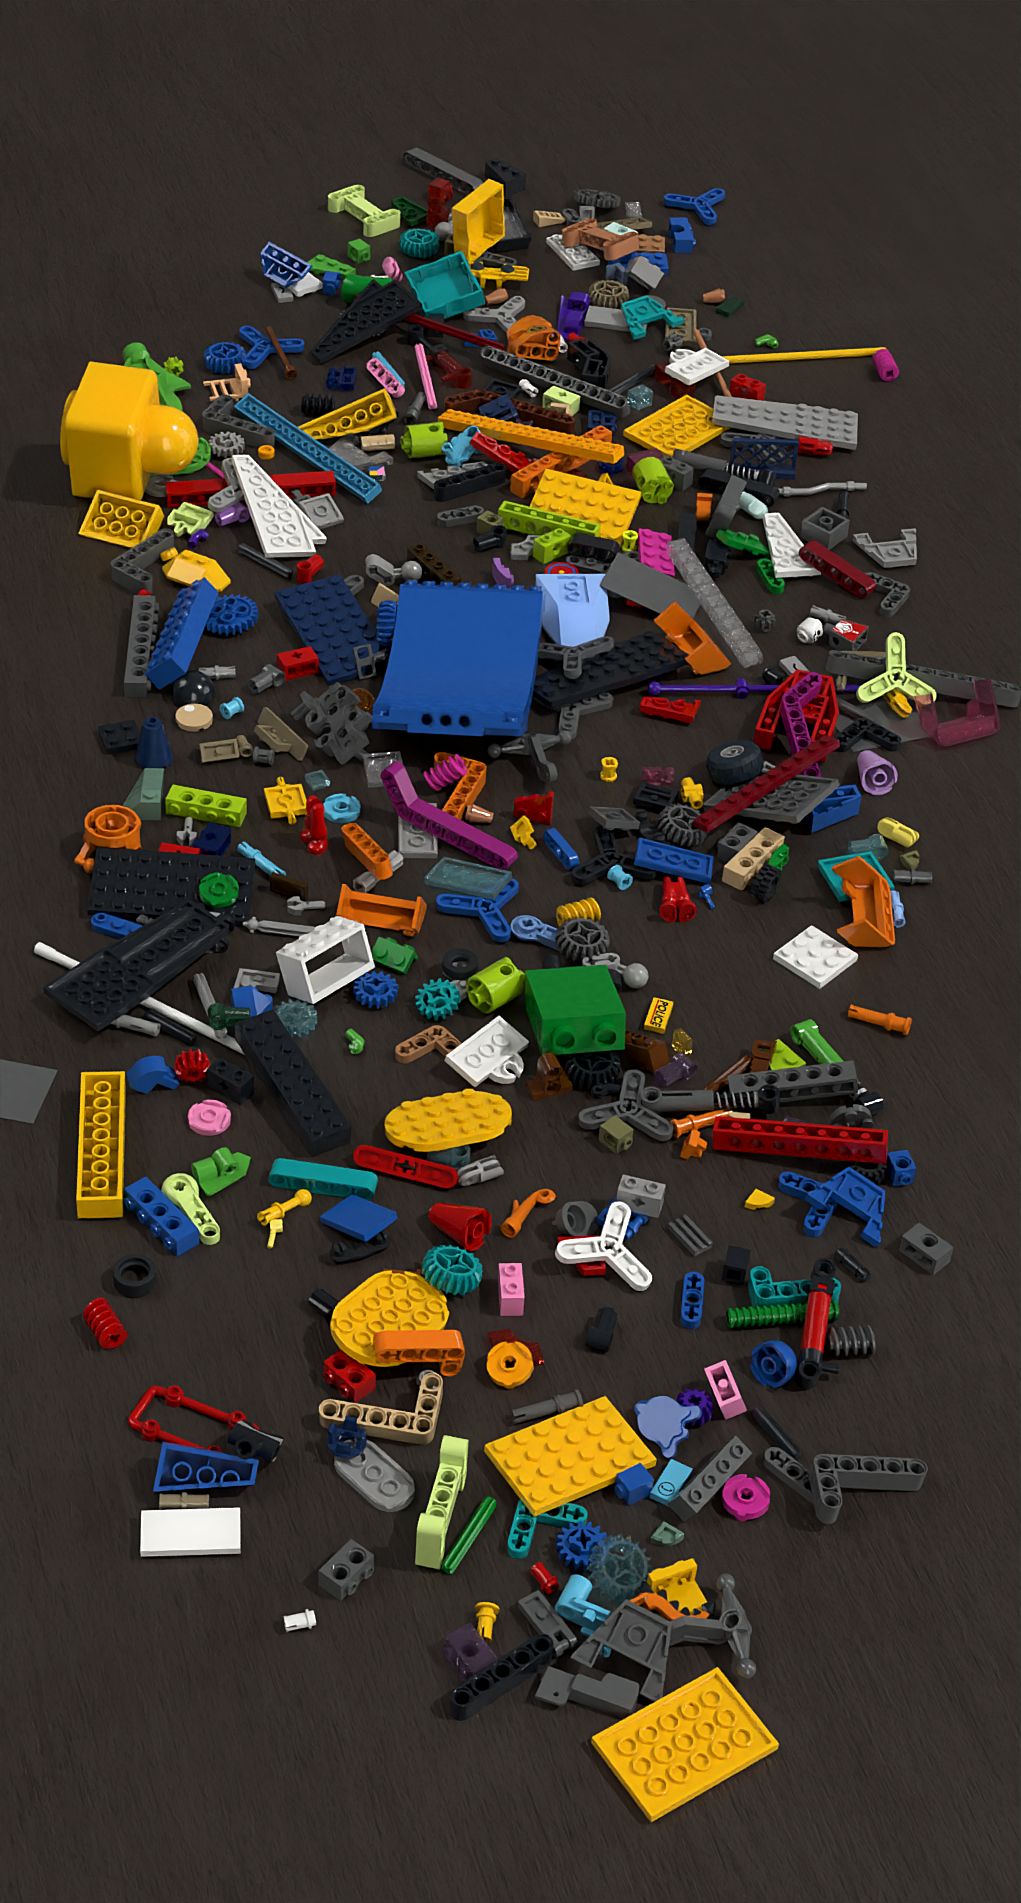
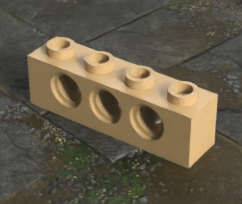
M764 827L724 866L722 881L741 891L747 885H751L756 874L759 873V869L763 865L768 864L772 854L784 844L785 836Z

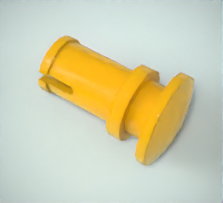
M480 1602L475 1605V1611L477 1612L476 1620L478 1621L475 1640L478 1643L484 1644V1638H486V1644H489L492 1641L493 1623L496 1622L499 1607L490 1602Z

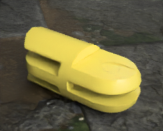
M883 818L878 823L877 829L880 834L906 848H909L919 839L918 832L892 818Z

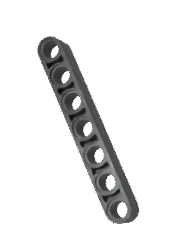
M417 147L403 154V159L408 165L439 181L448 182L453 188L467 195L483 184L479 178Z

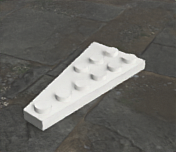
M764 513L763 523L775 578L821 575L820 571L800 558L799 549L804 544L780 513Z

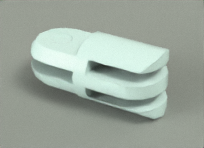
M742 492L738 501L740 508L756 519H763L764 513H768L766 505L751 494Z

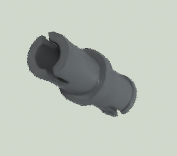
M893 869L891 875L893 882H908L909 884H931L933 877L931 871L923 872L915 871V869H910L909 871Z

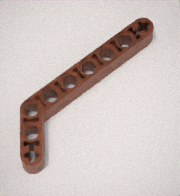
M477 389L448 396L444 399V412L448 409L470 414L479 412L478 407L503 395ZM510 398L519 415L518 419L510 421L574 435V417ZM511 411L508 412V413H506V414H504V415H502V416H500V418L503 417V416H505V415H507V414H509V413H511Z

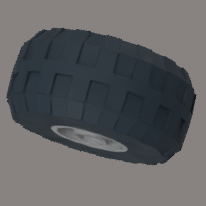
M748 740L723 743L710 751L706 760L710 779L722 786H736L750 782L760 775L764 767L763 756L759 746Z

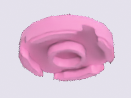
M204 1100L203 1103H196L188 1112L190 1128L201 1135L213 1136L220 1134L229 1127L231 1122L230 1110L227 1109L224 1103L217 1100Z

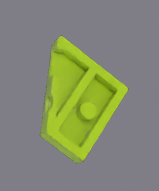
M779 1039L775 1040L777 1041V1047L768 1070L806 1066V1062ZM763 1049L764 1052H770L768 1049Z

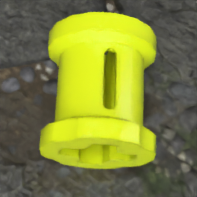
M632 530L623 532L624 544H622V550L624 552L636 551L637 532Z

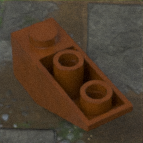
M625 1030V1049H622V1051L641 1069L655 1073L670 1065L664 1041Z

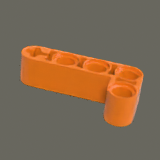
M457 1330L380 1331L373 1336L376 1359L383 1363L438 1362L440 1373L443 1376L449 1377L460 1372L465 1357L462 1336Z

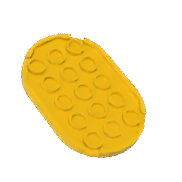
M465 1089L462 1092L445 1093L441 1096L425 1097L421 1100L401 1103L400 1106L393 1109L385 1119V1134L390 1142L401 1148L406 1145L409 1148H414V1151L420 1152L444 1150L490 1140L504 1133V1128L507 1125H511L512 1110L508 1102L500 1095Z
M392 1270L380 1272L368 1278L336 1305L330 1321L331 1334L339 1349L361 1364L378 1367L398 1366L405 1362L383 1363L376 1359L373 1336L380 1331L444 1330L449 1317L446 1305L447 1300L441 1290L438 1291L436 1286H430V1282L425 1281V1278L407 1271L404 1274L392 1273Z

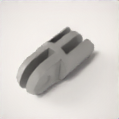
M492 1155L460 1168L457 1171L459 1176L458 1183L462 1186H468L477 1182L481 1183L503 1175L504 1170L500 1167L496 1156Z

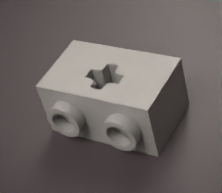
M622 1175L616 1202L619 1201L627 1204L631 1212L659 1218L666 1184Z

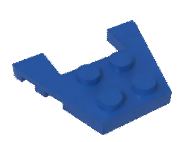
M852 1168L844 1169L833 1176L828 1182L819 1185L814 1191H810L804 1198V1200L821 1210L828 1198L831 1197L838 1204L867 1222L859 1237L875 1248L881 1242L880 1231L883 1225L881 1217L884 1212L886 1191Z

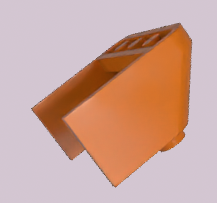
M675 601L654 619V622L667 634L665 638L671 644L675 643L681 650L689 654L685 660L691 665L690 669L696 675L698 673L704 675L724 670L731 665V662L707 633Z
M860 856L832 866V870L843 880L841 885L842 891L852 899L854 923L837 929V933L855 947H889L894 945L895 934L891 893L887 880Z
M342 884L336 916H341L342 918L367 926L402 931L403 935L414 937L415 934H419L427 904L422 897L418 896L415 902L351 891L346 884Z

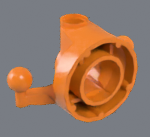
M105 805L89 812L85 818L84 845L79 855L75 858L74 863L83 866L87 873L93 874L95 859L89 858V856L97 847L142 850L140 843L142 823L138 815L128 807L120 805Z

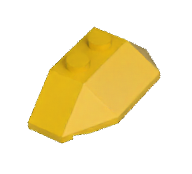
M184 550L171 558L162 567V571L167 579L189 587L195 580L199 581L204 577L218 592H222L231 583V580L216 560L188 550Z

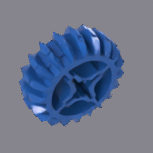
M216 342L215 345L210 344V347H206V350H204V364L211 372L234 374L235 364L240 363L244 369L246 353L239 344L235 345L234 342Z
M390 600L381 601L377 614V640L381 648L392 647L398 603Z

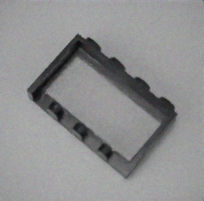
M504 198L505 236L494 244L492 248L495 253L525 247L529 249V244L532 240L531 234L528 233L526 224L523 223L521 214L518 213L512 198Z

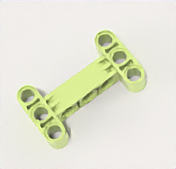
M354 185L328 195V210L333 213L346 210L363 222V234L366 237H374L400 227V211L397 209L381 211L364 199L365 187L362 185Z
M447 1435L443 1437L439 1470L426 1514L421 1513L417 1526L416 1565L439 1570L441 1568L445 1550V1536L458 1491H463L465 1485L469 1440Z

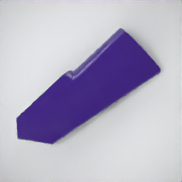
M572 292L569 299L561 296L557 332L567 342H569L568 335L572 332L579 335L583 326L585 312L591 301L590 296L586 293Z

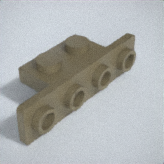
M264 707L258 719L259 725H256L254 732L261 741L266 742L270 746V749H274L275 752H289L298 761H302L308 749V744L268 707Z

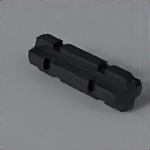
M843 1247L835 1251L834 1257L840 1263L843 1262L842 1265L850 1272L858 1275V1279L862 1282L870 1279L871 1271L866 1267L863 1268L864 1265L851 1254L848 1255V1251Z

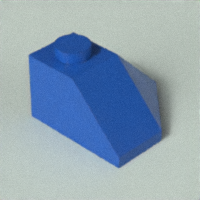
M252 985L231 989V1018L234 1027L235 1022L273 1009L272 997L258 992V989Z

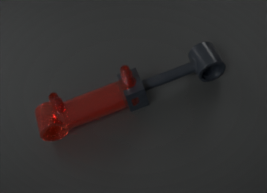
M419 324L409 325L408 343L413 346L422 344L429 351V355L425 356L426 361L430 362L433 366H439L447 373L441 380L444 382L454 379L458 388H470L472 386V369L463 367L448 353V348L445 345L432 346L424 339L423 326Z

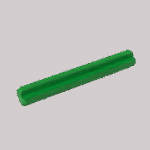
M489 1496L484 1498L442 1562L441 1569L443 1572L452 1574L496 1508V1500Z

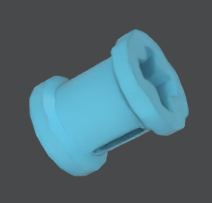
M238 697L233 698L227 704L223 703L220 705V712L225 719H230L233 714L244 711L243 702Z
M620 865L611 867L607 873V878L610 881L616 882L620 890L627 889L633 881V877L623 872Z

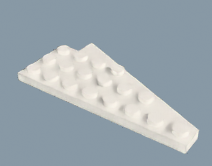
M233 455L231 461L265 558L311 557L315 555L314 544H325L326 536L249 455Z

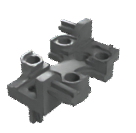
M338 682L333 686H329L330 688L319 698L316 697L314 699L306 691H303L300 694L303 703L294 709L291 715L295 720H299L308 712L305 723L318 737L327 729H331L329 734H324L317 740H314L315 745L328 756H335L342 765L353 756L361 762L367 761L369 753L363 748L370 742L364 731L368 728L373 717L356 706L360 702L359 697L346 685H341Z

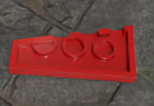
M478 431L469 442L476 450H480L490 459L504 463L506 468L514 473L537 461L535 458H526L525 454L520 451L518 453L511 451L510 447L505 444H497L495 439Z

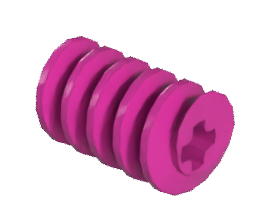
M887 349L877 350L873 355L872 361L880 378L884 381L894 380L899 375V369L892 354Z
M455 754L456 759L452 756L448 757L450 763L443 760V767L440 764H436L437 771L431 767V774L427 771L423 773L431 788L440 791L442 787L448 786V783H453L454 779H460L461 775L467 774L466 765L458 754Z

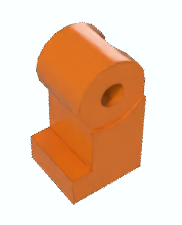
M697 493L696 521L710 522L712 494Z

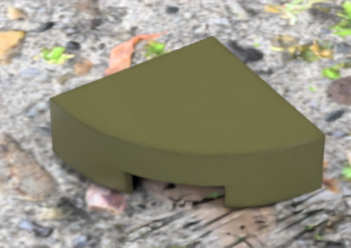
M917 850L900 856V862L908 870L916 869L919 865V853Z

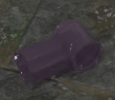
M679 1052L671 1059L669 1064L654 1071V1077L660 1087H666L682 1077L690 1079L696 1073L698 1066L683 1052Z

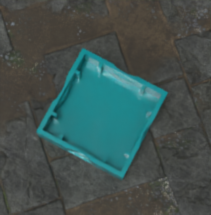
M462 251L405 272L407 285L412 295L422 303L423 308L420 311L424 318L428 319V314H444V319L485 304L483 291L476 277L470 271L469 264Z

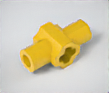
M690 777L684 778L681 781L682 787L680 791L682 802H689L693 809H700L703 806L702 800L704 795L702 785H695Z

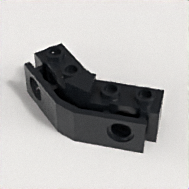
M581 338L568 342L567 359L583 371L581 380L606 389L611 369L610 354L592 339H588L587 343Z

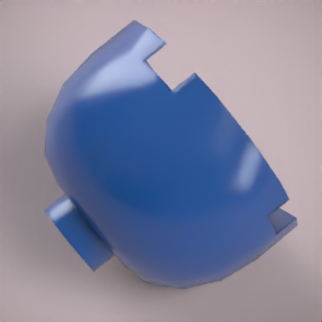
M769 1340L755 1346L751 1352L753 1363L750 1364L754 1377L760 1384L764 1386L768 1384L773 1386L772 1388H777L790 1381L794 1376L797 1368V1359L794 1351L788 1344L779 1340Z

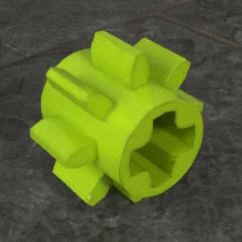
M169 357L164 362V369L175 376H179L184 371L182 368L183 362L182 360L178 361L177 357Z

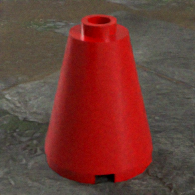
M436 1203L430 1208L428 1213L431 1224L466 1250H478L484 1244V1241H482L484 1235H489L492 1224L491 1214L482 1207Z

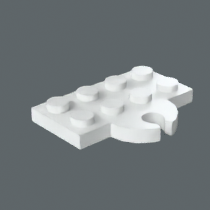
M707 348L698 352L677 349L675 353L671 352L670 365L666 366L665 372L684 384L691 385L728 367L730 361Z
M498 1016L446 1055L444 1061L474 1087L478 1086L488 1077L502 1084L513 1083L516 1077L519 1078L522 1074L524 1063L519 1053L527 1048L529 1041L503 1018ZM506 1069H511V1070H513L514 1073H515V1075L512 1074V1073H509Z

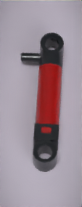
M828 1258L818 1259L810 1276L807 1309L798 1368L795 1375L797 1385L803 1389L814 1388L822 1371L839 1374L840 1372L839 1365L822 1362L830 1303L835 1284L833 1278L836 1273L835 1263ZM820 1271L825 1272L827 1275L821 1274ZM804 1372H809L813 1376H807Z

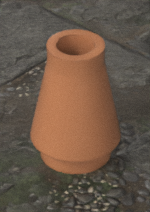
M499 288L491 294L484 296L486 305L505 303L508 300V295L504 288Z
M719 288L703 294V302L722 304V302H725L724 289L720 290Z
M474 804L472 806L468 805L464 820H468L469 823L491 824L494 813Z

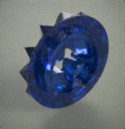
M619 459L615 464L611 465V463L599 461V468L605 473L617 474L623 471L625 462Z

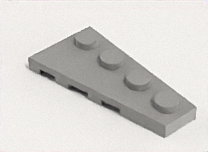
M481 461L462 464V468L449 466L447 470L443 471L438 470V468L431 469L430 473L417 471V477L434 489V482L439 479L488 464Z

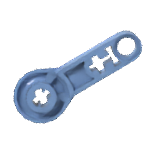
M521 915L512 920L510 924L511 932L519 940L536 941L560 951L557 949L555 941L557 928L543 924L536 917Z

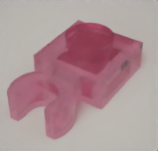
M661 766L642 767L641 782L642 780L648 781L652 785H661V781L672 783L674 782V768L667 767L662 770Z

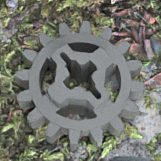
M227 431L224 434L220 432V434H214L215 437H210L209 446L211 447L212 454H217V457L222 456L226 458L230 456L232 458L233 455L243 453L245 449L244 438H241V435L236 436V433H229Z

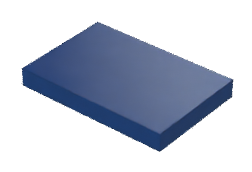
M351 1194L320 1216L323 1224L366 1242L396 1221L398 1217L396 1212Z

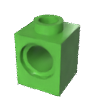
M361 239L348 242L347 256L358 264L370 260V245Z

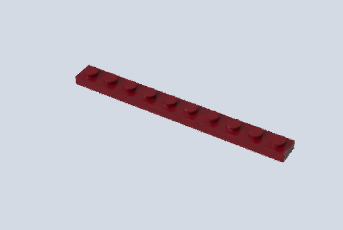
M828 735L822 736L705 813H702L693 820L694 826L708 833L839 748V740Z

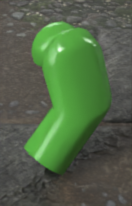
M769 334L755 339L757 347L763 344L773 349L778 347V340Z
M353 1029L347 1030L345 1037L351 1041V1045L349 1044L351 1053L358 1054L362 1052L365 1043L364 1039Z

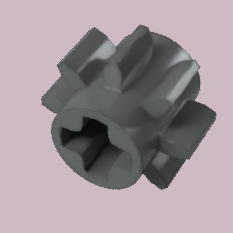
M676 333L666 336V340H664V348L666 351H670V353H675L677 349L683 346L682 338L676 337Z
M769 610L759 611V615H754L755 627L762 632L771 630V627H775V615H772V612Z

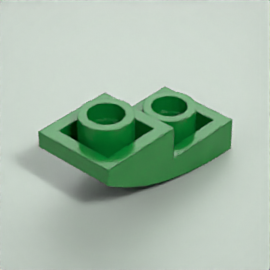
M782 844L772 854L768 864L782 871V866L789 859V847Z

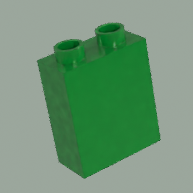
M606 964L525 970V1009L541 1055L545 1053L559 1055L625 1049L626 1012Z

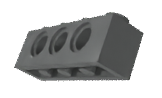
M735 1435L720 1447L667 1505L683 1522L687 1521L707 1503L752 1452Z

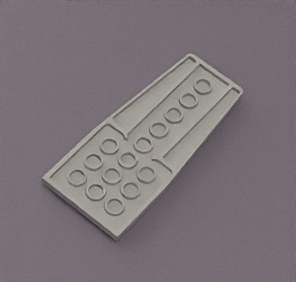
M715 396L713 424L798 440L799 436L815 438L819 441L830 442L834 447L856 450L858 414L852 411L844 412L834 408L825 409L820 406H807L806 404L796 405Z

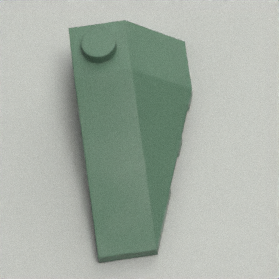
M145 768L123 803V806L133 810L140 820H161L164 768Z

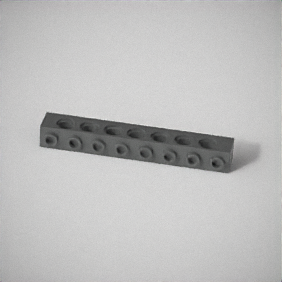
M134 595L124 679L125 697L147 698L148 690H151V681L145 675V672L156 646L159 603H156L155 596Z

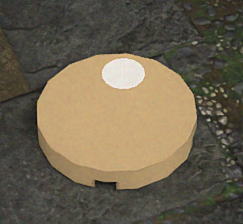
M202 704L182 706L175 715L178 726L183 730L197 732L202 728L205 730L213 721L212 711Z

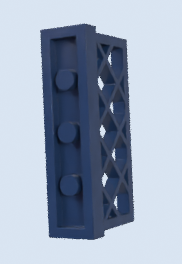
M732 438L729 465L734 464L736 467L750 468L753 471L755 469L758 471L761 469L777 473L775 479L795 480L799 440ZM736 443L744 444L745 447L739 451L736 448ZM755 444H760L762 446L757 451H755L752 448V446ZM771 445L778 446L773 452L768 449ZM788 445H794V449L789 453L784 449ZM749 449L753 454L746 458L743 453ZM766 450L769 455L762 458L759 454ZM782 451L785 456L778 459L775 455ZM738 456L744 460L741 463H734V459ZM754 457L760 460L758 463L750 462ZM772 457L776 460L774 464L766 462ZM789 458L792 461V465H786L782 462Z

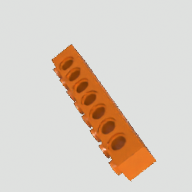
M601 425L581 435L584 438H592L593 440H601L603 442L611 443L612 431ZM553 451L512 474L510 492L523 499L537 490L545 469L568 473L591 459Z

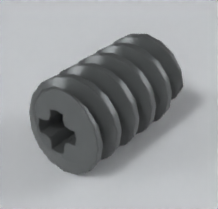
M865 1325L863 1329L861 1326H856L854 1330L851 1326H847L845 1330L843 1327H838L836 1331L833 1327H829L826 1332L825 1345L828 1356H830L831 1350H834L835 1355L839 1356L840 1349H843L845 1356H848L849 1349H852L853 1354L857 1355L858 1348H861L863 1355H866L867 1348H870L871 1353L875 1354V1335L869 1325Z

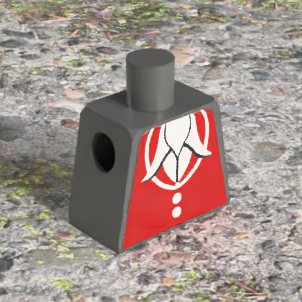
M841 619L835 626L826 623L823 633L829 635L828 644L839 651H857L867 641L869 626Z

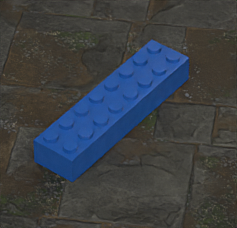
M205 577L199 581L195 580L187 589L183 588L177 593L178 597L173 603V609L168 614L169 618L164 624V630L160 633L161 637L156 643V649L151 654L152 658L147 664L148 668L145 675L159 690L186 674L219 593Z

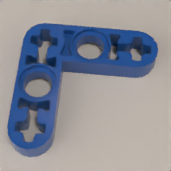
M788 1171L780 1174L778 1188L784 1193L804 1200L809 1192L804 1191L803 1188L809 1187L815 1190L823 1183ZM831 1197L828 1198L822 1210L827 1212L826 1214H818L816 1212L818 1208L812 1205L805 1218L803 1232L809 1237L820 1236L838 1203ZM814 1221H816L817 1226L813 1228Z

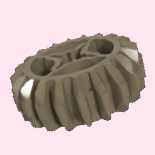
M608 279L607 281H596V283H592L588 290V295L591 299L590 304L597 307L621 309V303L627 302L629 298L627 287L623 283H619V281H609Z

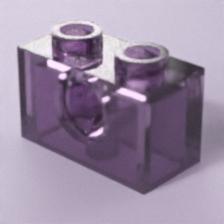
M470 1622L445 1636L444 1656L449 1662L454 1663L460 1677L464 1681L499 1659Z

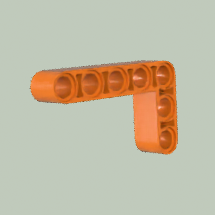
M446 752L436 753L434 756V769L437 771L436 764H440L443 767V760L450 763L448 757L452 756L456 759L455 755ZM461 757L466 765L467 774L461 775L460 779H454V781L459 783L442 811L463 821L467 806L473 805L485 785L486 765L479 761Z

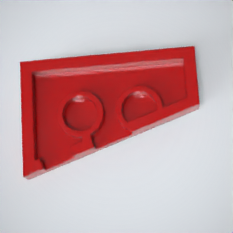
M644 697L640 703L639 711L647 715L654 714L665 719H676L683 723H692L700 708L701 700H694V703H685V699L669 702L666 698Z

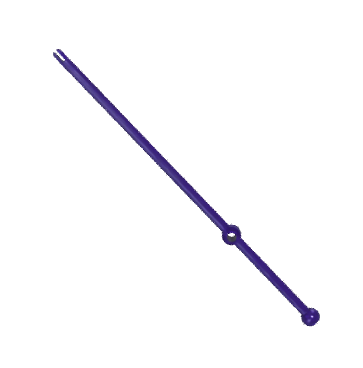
M743 678L737 679L735 685H660L654 681L648 684V693L656 696L660 692H735L738 698L745 699L748 697L749 692H773L780 685H748ZM846 685L844 691H837L835 689V692H856L861 685Z

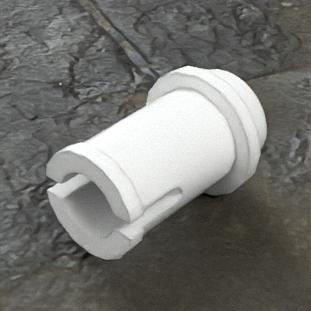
M522 379L519 382L518 386H522V391L529 394L532 398L537 395L533 391L538 393V389L532 386L528 380Z
M305 1609L303 1613L283 1616L286 1632L306 1627L312 1629V1626L316 1625L313 1610Z

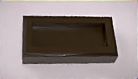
M275 872L271 873L270 891L290 898L300 896L301 901H307L308 883Z

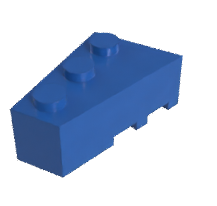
M856 785L836 788L832 794L827 796L822 803L818 804L804 817L811 833L859 814L862 796Z

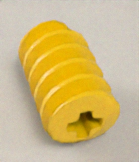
M587 898L586 900L583 899L579 902L566 904L565 906H558L556 911L557 923L560 926L562 922H566L568 918L573 920L575 916L578 919H582L583 916L588 920L592 918L593 922L595 917L597 921H600L601 911L599 905L593 898Z

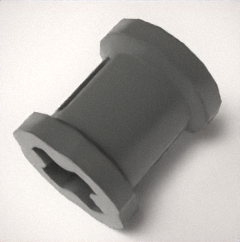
M255 746L253 763L262 762L272 766L275 750L259 749V747Z

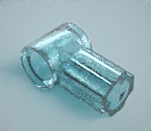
M880 834L872 835L867 840L848 842L849 855L872 851L876 859L880 860L889 853L885 840Z
M463 1145L444 1150L430 1151L427 1153V1161L451 1165V1167L458 1171L460 1168L471 1164L470 1147Z

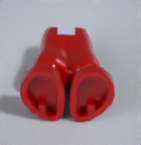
M309 796L306 801L304 820L306 828L300 832V840L308 843L307 850L310 854L319 855L324 853L328 847L327 828L324 821L325 808L316 796Z
M664 877L662 905L659 908L660 916L667 922H675L678 909L680 922L683 923L693 919L696 916L697 909L696 905L690 900L683 877H677V882H671L670 877Z

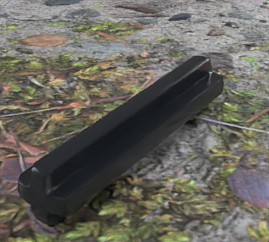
M152 1010L145 1012L144 1020L160 1024L161 1030L190 1046L196 1043V1034Z
M757 1405L753 1407L751 1415L777 1445L795 1460L799 1458L802 1452L801 1449L763 1406Z

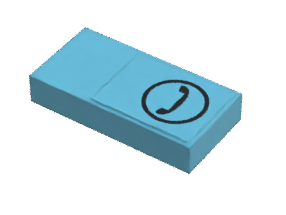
M671 1459L650 1492V1498L668 1506L667 1504L685 1486L692 1475L693 1469Z

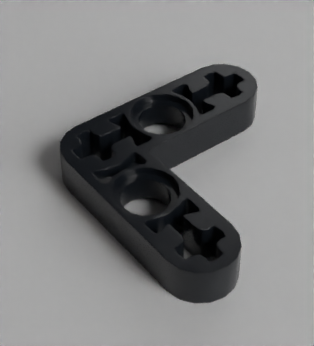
M867 718L856 719L834 737L840 742V747L836 749L839 752L849 750L863 738L889 751L899 750L902 741L899 735Z

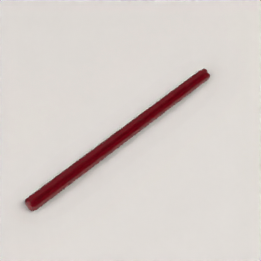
M411 314L402 319L481 347L491 346L502 351L505 349V346L501 343L416 314Z

